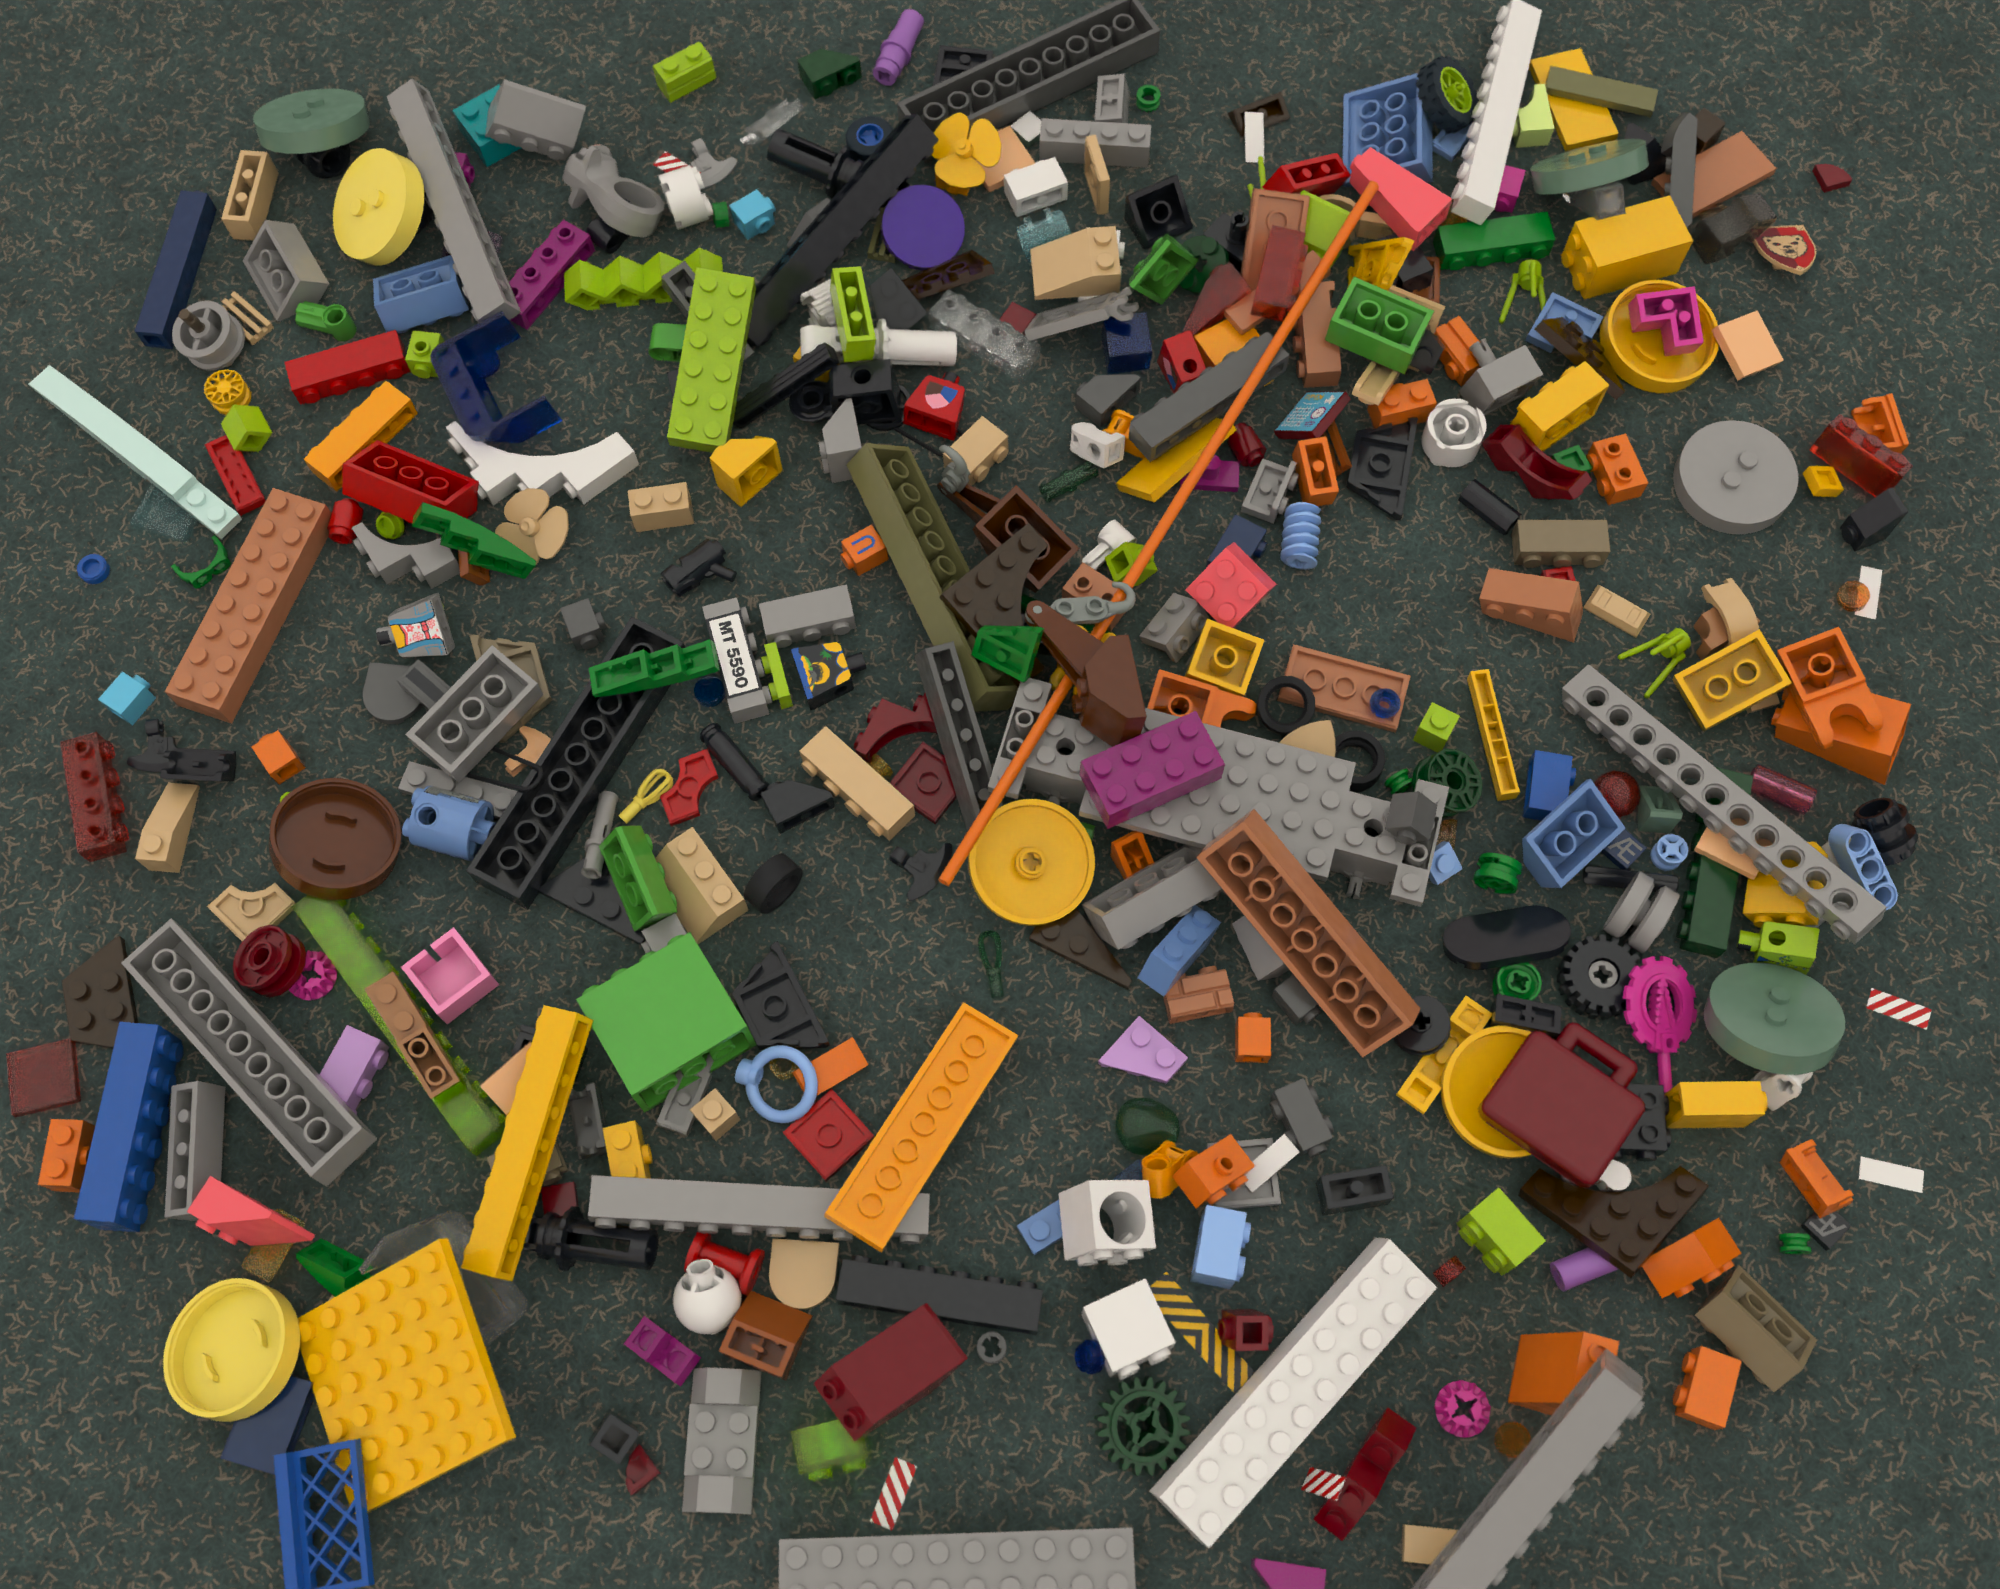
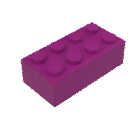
M1194 711L1081 760L1080 777L1104 824L1109 829L1222 779L1225 763L1199 715Z

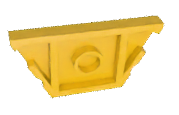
M1400 237L1349 246L1348 254L1354 256V267L1350 266L1348 268V286L1353 277H1356L1389 291L1413 246L1414 240Z

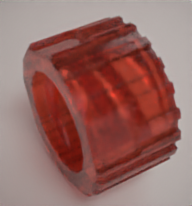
M1454 1255L1434 1271L1433 1275L1444 1287L1462 1273L1466 1267Z

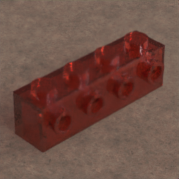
M97 732L61 741L60 746L77 852L89 862L127 852L125 841L129 840V833L121 819V813H124V804L121 797L117 795L116 790L120 780L117 771L112 766L111 759L115 758L112 743L106 741Z

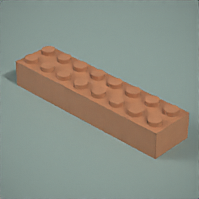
M272 488L165 690V693L178 706L231 724L233 723L328 538L329 531L327 527L331 512L326 504Z
M1255 809L1210 841L1197 855L1196 858L1362 1057L1368 1055L1414 1024L1420 1007Z

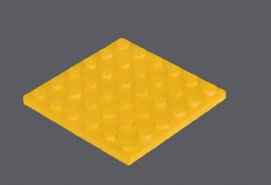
M448 1238L434 1241L298 1318L300 1351L310 1382H313L312 1389L329 1443L334 1444L361 1439L368 1513L516 1438ZM349 1448L342 1449L335 1459L336 1465L344 1472L351 1463ZM346 1484L344 1490L350 1506L354 1500V1491Z

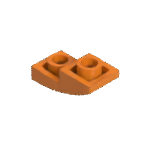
M853 1037L811 1061L818 1079L817 1095L869 1065ZM798 1068L792 1073L804 1092L805 1081L801 1070Z

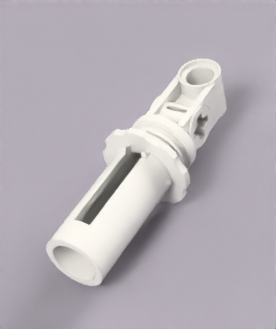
M885 319L878 320L877 326L874 328L876 343L873 360L890 359L892 364L955 365L957 356V337L955 332L889 329ZM808 325L800 329L801 358L804 354L816 349L819 344L827 343L835 349L839 362H844L843 356H841L842 349L837 327ZM872 360L854 361V363L869 362Z

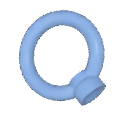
M785 1045L768 1047L758 1053L753 1060L742 1059L736 1069V1083L745 1085L750 1104L760 1116L775 1123L794 1122L803 1117L815 1102L818 1092L816 1071L811 1061L801 1051ZM785 1058L792 1061L799 1067L804 1077L805 1090L803 1097L795 1107L788 1110H777L770 1107L763 1100L759 1092L758 1085L764 1074L763 1067L773 1059Z

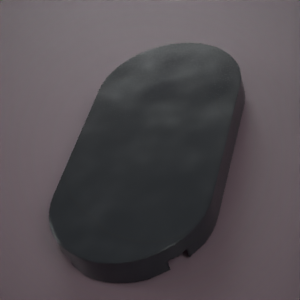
M1538 905L1459 918L1447 926L1443 935V950L1449 960L1457 964V961L1465 964L1464 968L1471 970H1485L1552 958L1562 953L1565 946L1569 944L1571 927L1566 917L1560 912Z

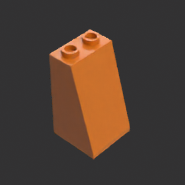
M1787 687L1782 694V700L1785 701L1783 708H1776L1771 725L1776 726L1775 738L1885 785L1905 734L1911 704L1871 693L1882 714L1883 728L1875 732H1867L1861 722L1853 716H1839L1830 723L1834 733L1833 746L1826 750H1820L1789 687Z
M1584 1331L1520 1335L1507 1403L1552 1415L1605 1349L1617 1357L1619 1341Z

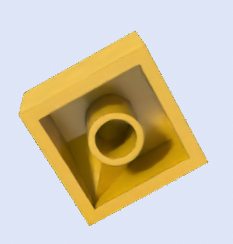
M755 436L753 439H730L726 444L718 446L713 451L712 456L709 457L717 486L740 507L783 471L777 442L773 438Z

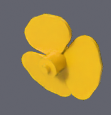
M955 113L943 120L934 132L935 136L939 139L933 146L934 152L931 154L932 157L938 160L935 164V173L938 178L950 186L963 189L977 187L983 184L986 179V172L980 164L985 167H993L1000 160L1002 144L999 133L987 119L976 120L969 133L970 122L968 117L963 113Z

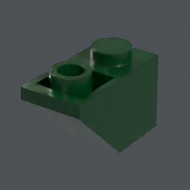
M819 49L797 60L800 78L814 99L828 96L833 91L845 85H851L862 78L858 56Z

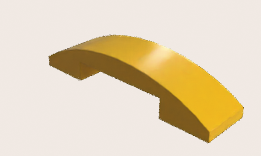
M1465 996L1450 1017L1451 1030L1449 1039L1444 1047L1436 1053L1423 1056L1396 1096L1424 1114L1442 1089V1073L1452 1052L1466 1038L1482 1030L1491 1018L1492 1013L1468 996Z

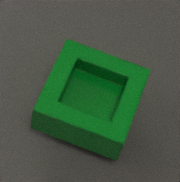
M1579 444L1557 452L1551 457L1560 464L1575 470L1587 471L1588 474L1592 470V466Z

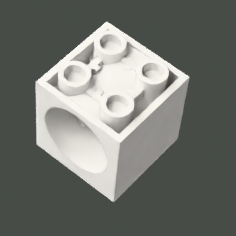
M1088 1180L1058 1193L1065 1261L1077 1260L1078 1266L1096 1265L1098 1260H1107L1108 1265L1127 1264L1128 1260L1144 1258V1252L1156 1248L1149 1180ZM1100 1208L1112 1220L1114 1227L1113 1240L1108 1237L1102 1228Z
M1146 1278L1083 1307L1082 1318L1110 1378L1118 1375L1119 1380L1126 1379L1138 1373L1139 1365L1146 1361H1149L1150 1366H1153L1169 1358L1170 1350L1176 1342Z

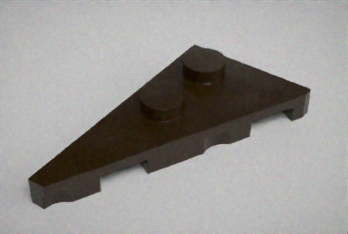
M1077 908L1057 921L1035 926L1029 937L1030 942L1126 990L1131 985V978Z

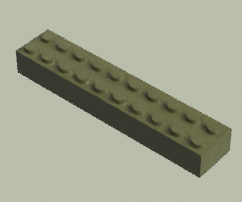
M865 443L848 462V470L933 646L954 641L975 712L1008 710L1013 706L1018 687L1006 673L971 656L976 639L939 598L943 592L967 574L970 569L910 448L906 446Z

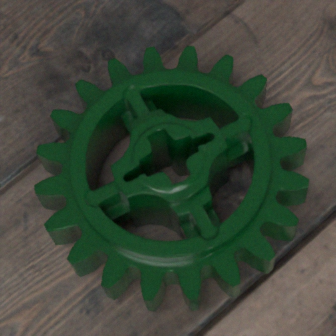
M1132 1376L1131 1387L1120 1380L1118 1381L1120 1393L1108 1389L1107 1394L1111 1398V1402H1099L1100 1407L1106 1413L1105 1415L1095 1416V1420L1104 1423V1427L1097 1429L1095 1435L1106 1437V1440L1099 1445V1448L1101 1450L1112 1449L1108 1455V1461L1113 1463L1121 1458L1119 1469L1126 1471L1130 1464H1132V1473L1139 1476L1144 1466L1147 1474L1154 1475L1155 1464L1160 1469L1166 1471L1167 1464L1165 1458L1177 1461L1178 1457L1174 1449H1186V1445L1179 1438L1180 1436L1190 1435V1431L1181 1427L1182 1423L1190 1420V1416L1179 1414V1411L1184 1408L1186 1403L1184 1401L1173 1402L1177 1395L1175 1389H1170L1164 1393L1166 1382L1159 1380L1155 1387H1153V1378L1146 1376L1141 1386L1139 1378ZM1148 1397L1145 1404H1141L1135 1410L1129 1411L1124 1408L1128 1402L1135 1398ZM1159 1405L1162 1406L1167 1417V1431L1159 1422ZM1118 1420L1126 1428L1125 1439L1128 1441L1125 1447L1118 1436ZM1138 1420H1143L1148 1425L1146 1431L1140 1430L1136 1426ZM1153 1440L1161 1442L1153 1451L1137 1454L1140 1447H1144L1146 1443Z

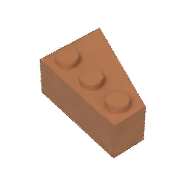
M1324 281L1319 284L1292 328L1296 332V336H1293L1294 353H1299V360L1296 363L1297 377L1302 378L1304 388L1338 386L1342 371L1340 347L1325 341L1330 321L1336 311V308H1331V298L1335 290L1334 281ZM1300 283L1297 298L1302 292L1306 283Z
M1489 568L1479 597L1482 613L1489 617L1499 618L1573 643L1575 641L1583 615L1580 585L1577 581Z

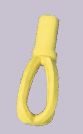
M664 769L653 770L642 782L637 796L633 798V801L618 816L628 824L642 808L645 809L647 805L658 801L662 794L673 787L672 776ZM666 777L652 793L645 797L660 778Z

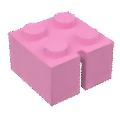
M454 927L430 945L442 958L440 961L436 962L424 949L401 966L435 1013L447 1025L499 986L496 979Z

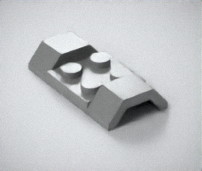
M736 1368L694 1369L691 1404L689 1407L682 1512L752 1515L762 1371Z

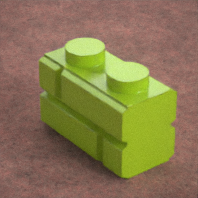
M701 42L690 45L653 65L657 85L670 103L717 79L713 59Z

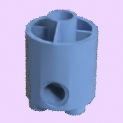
M426 786L424 789L417 788L412 795L411 803L413 808L411 815L403 824L402 834L409 837V842L414 846L472 861L496 825L493 822V805L486 800L435 786Z

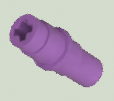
M912 9L904 10L888 39L881 45V53L876 61L873 76L883 85H893L904 66L911 60V52L915 46V41L924 25V19L917 11Z

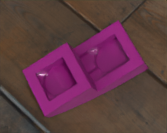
M646 1316L641 1319L624 1343L625 1346L679 1386H682L701 1359L700 1356Z

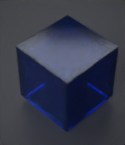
M1146 312L1134 313L1133 318L1127 321L1117 320L1113 316L1103 320L1101 338L1107 375L1150 369L1152 345Z

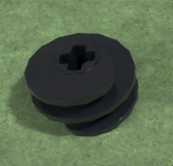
M1425 995L1415 996L1412 999L1420 1007L1416 1020L1412 1026L1395 1036L1394 1041L1401 1050L1410 1055L1427 1056L1443 1048L1449 1039L1451 1030L1450 1017L1445 1006L1436 998ZM1423 1023V1026L1426 1029L1419 1030V1027L1416 1024Z

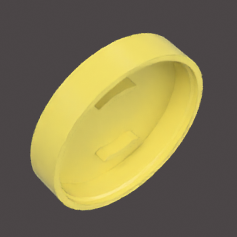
M375 148L360 155L344 174L335 197L333 228L338 245L349 257L375 266L386 265L396 260L412 242L423 214L424 186L421 174L411 160L389 150Z
M232 1278L217 1282L194 1296L176 1318L169 1332L164 1350V1378L175 1402L191 1414L221 1422H232L250 1417L270 1404L288 1382L299 1354L300 1327L293 1306L276 1289L243 1278Z

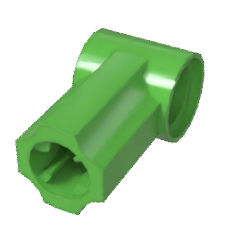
M305 301L304 303H299L295 310V321L298 326L332 334L336 340L343 342L350 340L356 334L357 328L346 309L340 304H333L327 307Z

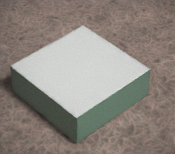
M1031 111L1010 126L1027 148H1030L1040 140L1041 120Z

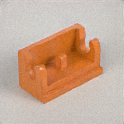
M1893 394L1862 400L1863 407L1854 408L1851 414L1867 462L1899 458L1909 445V441Z
M1811 1139L1786 1150L1780 1164L1821 1219L1851 1204L1854 1194L1850 1189L1844 1191L1816 1153L1815 1146L1817 1144Z

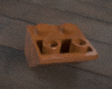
M750 1291L733 1317L719 1352L724 1356L786 1381L813 1316Z

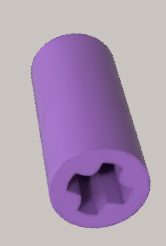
M1589 1247L1550 1263L1553 1278L1563 1292L1618 1270V1268Z

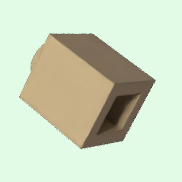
M716 1088L690 1109L695 1118L715 1141L741 1120L736 1111Z

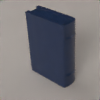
M290 1376L282 1391L270 1404L250 1417L234 1421L220 1458L275 1475L273 1455L294 1452L315 1397L312 1389L313 1382Z

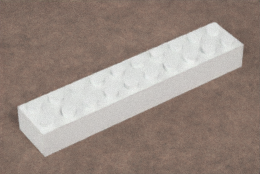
M1375 1237L1151 1488L1150 1493L1197 1541L1210 1548L1437 1287L1390 1239Z

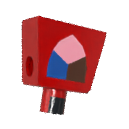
M1191 330L1163 341L1157 363L1173 393H1176L1182 384L1192 382L1198 378L1206 367Z
M945 372L942 379L931 375L926 376L904 404L903 424L954 441L965 396V388L958 385L960 382L959 376L953 372Z

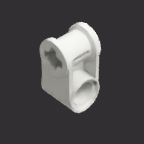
M1761 1070L1750 1081H1761L1762 1091L1767 1095V1107L1774 1111L1789 1100L1796 1098L1801 1093V1085L1812 1077L1813 1072L1799 1075H1783Z

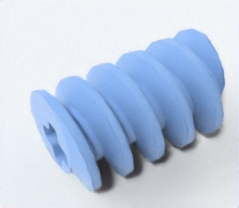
M1296 502L1286 507L1283 522L1284 530L1282 532L1283 540L1281 542L1282 551L1280 553V559L1285 565L1302 570L1312 569L1317 566L1318 562L1314 557H1317L1319 552L1316 548L1319 545V538L1316 536L1320 534L1318 526L1321 524V518L1317 515L1321 511L1318 506L1306 502Z

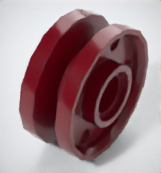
M273 925L259 927L248 934L234 956L233 972L235 979L242 986L252 989L261 996L269 998L279 996L289 990L300 978L306 962L305 946L297 937L287 934L280 927Z

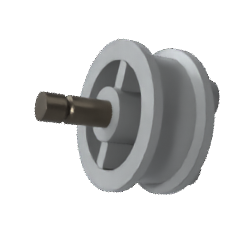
M200 301L179 312V316L173 326L172 340L176 349L182 355L189 358L195 366L203 370L214 371L229 367L234 363V360L239 356L244 346L245 333L241 323L234 316L230 315L222 305L213 301Z

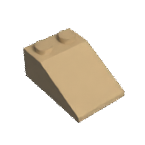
M1116 226L1086 228L1030 249L1035 300L1099 296L1114 291L1120 292L1121 270Z

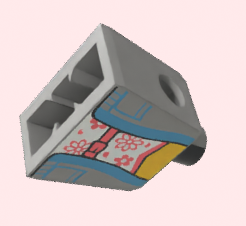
M439 593L432 594L394 610L388 616L390 626L377 628L376 630L379 644L384 646L395 643L401 657L449 655L455 648Z

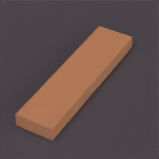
M1312 250L1224 310V317L1242 336L1296 299L1300 283L1308 282L1321 258ZM1329 268V270L1327 271V273H1326V275L1324 276L1323 279H1325L1326 277H1328V276L1330 275V273H1331V269H1330V268Z

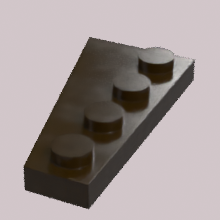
M970 250L902 281L918 300L995 274L991 262L974 250Z

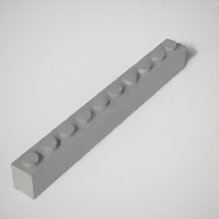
M412 78L387 96L391 107L389 111L399 126L398 134L408 148L407 156L409 160L416 165L421 174L424 190L427 195L425 200L435 214L434 222L444 236L445 241L443 244L452 256L454 271L461 278L463 283L462 291L470 300L473 308L471 313L479 324H485L495 330L521 313L431 94L428 89Z
M592 1175L588 1219L589 1222H595V1227L615 1228L616 1223L630 1224L629 1228L634 1230H649L650 1225H664L663 1230L670 1232H683L684 1227H698L699 1233L715 1234L718 1233V1228L732 1229V1234L752 1235V1230L766 1231L765 1235L769 1237H785L786 1232H798L799 1237L805 1239H818L819 1234H833L834 1240H853L851 1233L824 1217L825 1212L840 1189ZM919 1193L894 1232L893 1238H900L899 1242L903 1244H919L920 1239L927 1237L930 1194Z

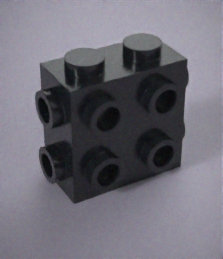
M1629 1084L1627 1089L1644 1101L1645 1111L1613 1160L1623 1159V1155L1636 1156L1637 1161H1656L1657 1157L1665 1153L1671 1145V1131L1669 1128H1666L1665 1115L1669 1112L1668 1096L1664 1095L1663 1085Z

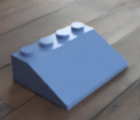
M1418 73L1344 94L1343 163L1350 175L1352 172L1350 166L1354 158L1359 154L1362 155L1371 147L1427 183L1433 182V126L1428 118L1429 114L1422 108V100H1419L1417 92H1419V88L1416 87V81L1419 79L1417 77ZM1350 177L1343 183L1344 186L1353 187L1349 183Z

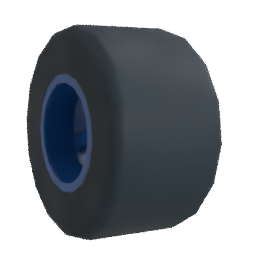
M865 116L853 121L848 127L845 136L846 144L851 150V158L856 161L859 159L866 161L892 132L893 128L889 122L876 116Z

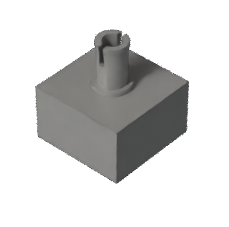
M1484 338L1469 347L1481 368L1473 373L1459 390V393L1465 401H1468V405L1474 409H1480L1485 416L1524 396L1541 378L1543 373L1526 345L1496 359L1487 344V340Z

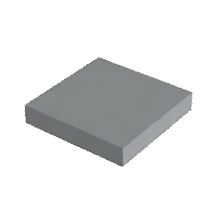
M1273 1138L1240 1140L1237 1143L1249 1159L1254 1161L1273 1144ZM1207 1143L1206 1146L1209 1148L1215 1143ZM1277 1172L1253 1193L1245 1184L1234 1192L1230 1188L1226 1189L1227 1195L1214 1204V1206L1226 1209L1280 1205L1281 1199Z

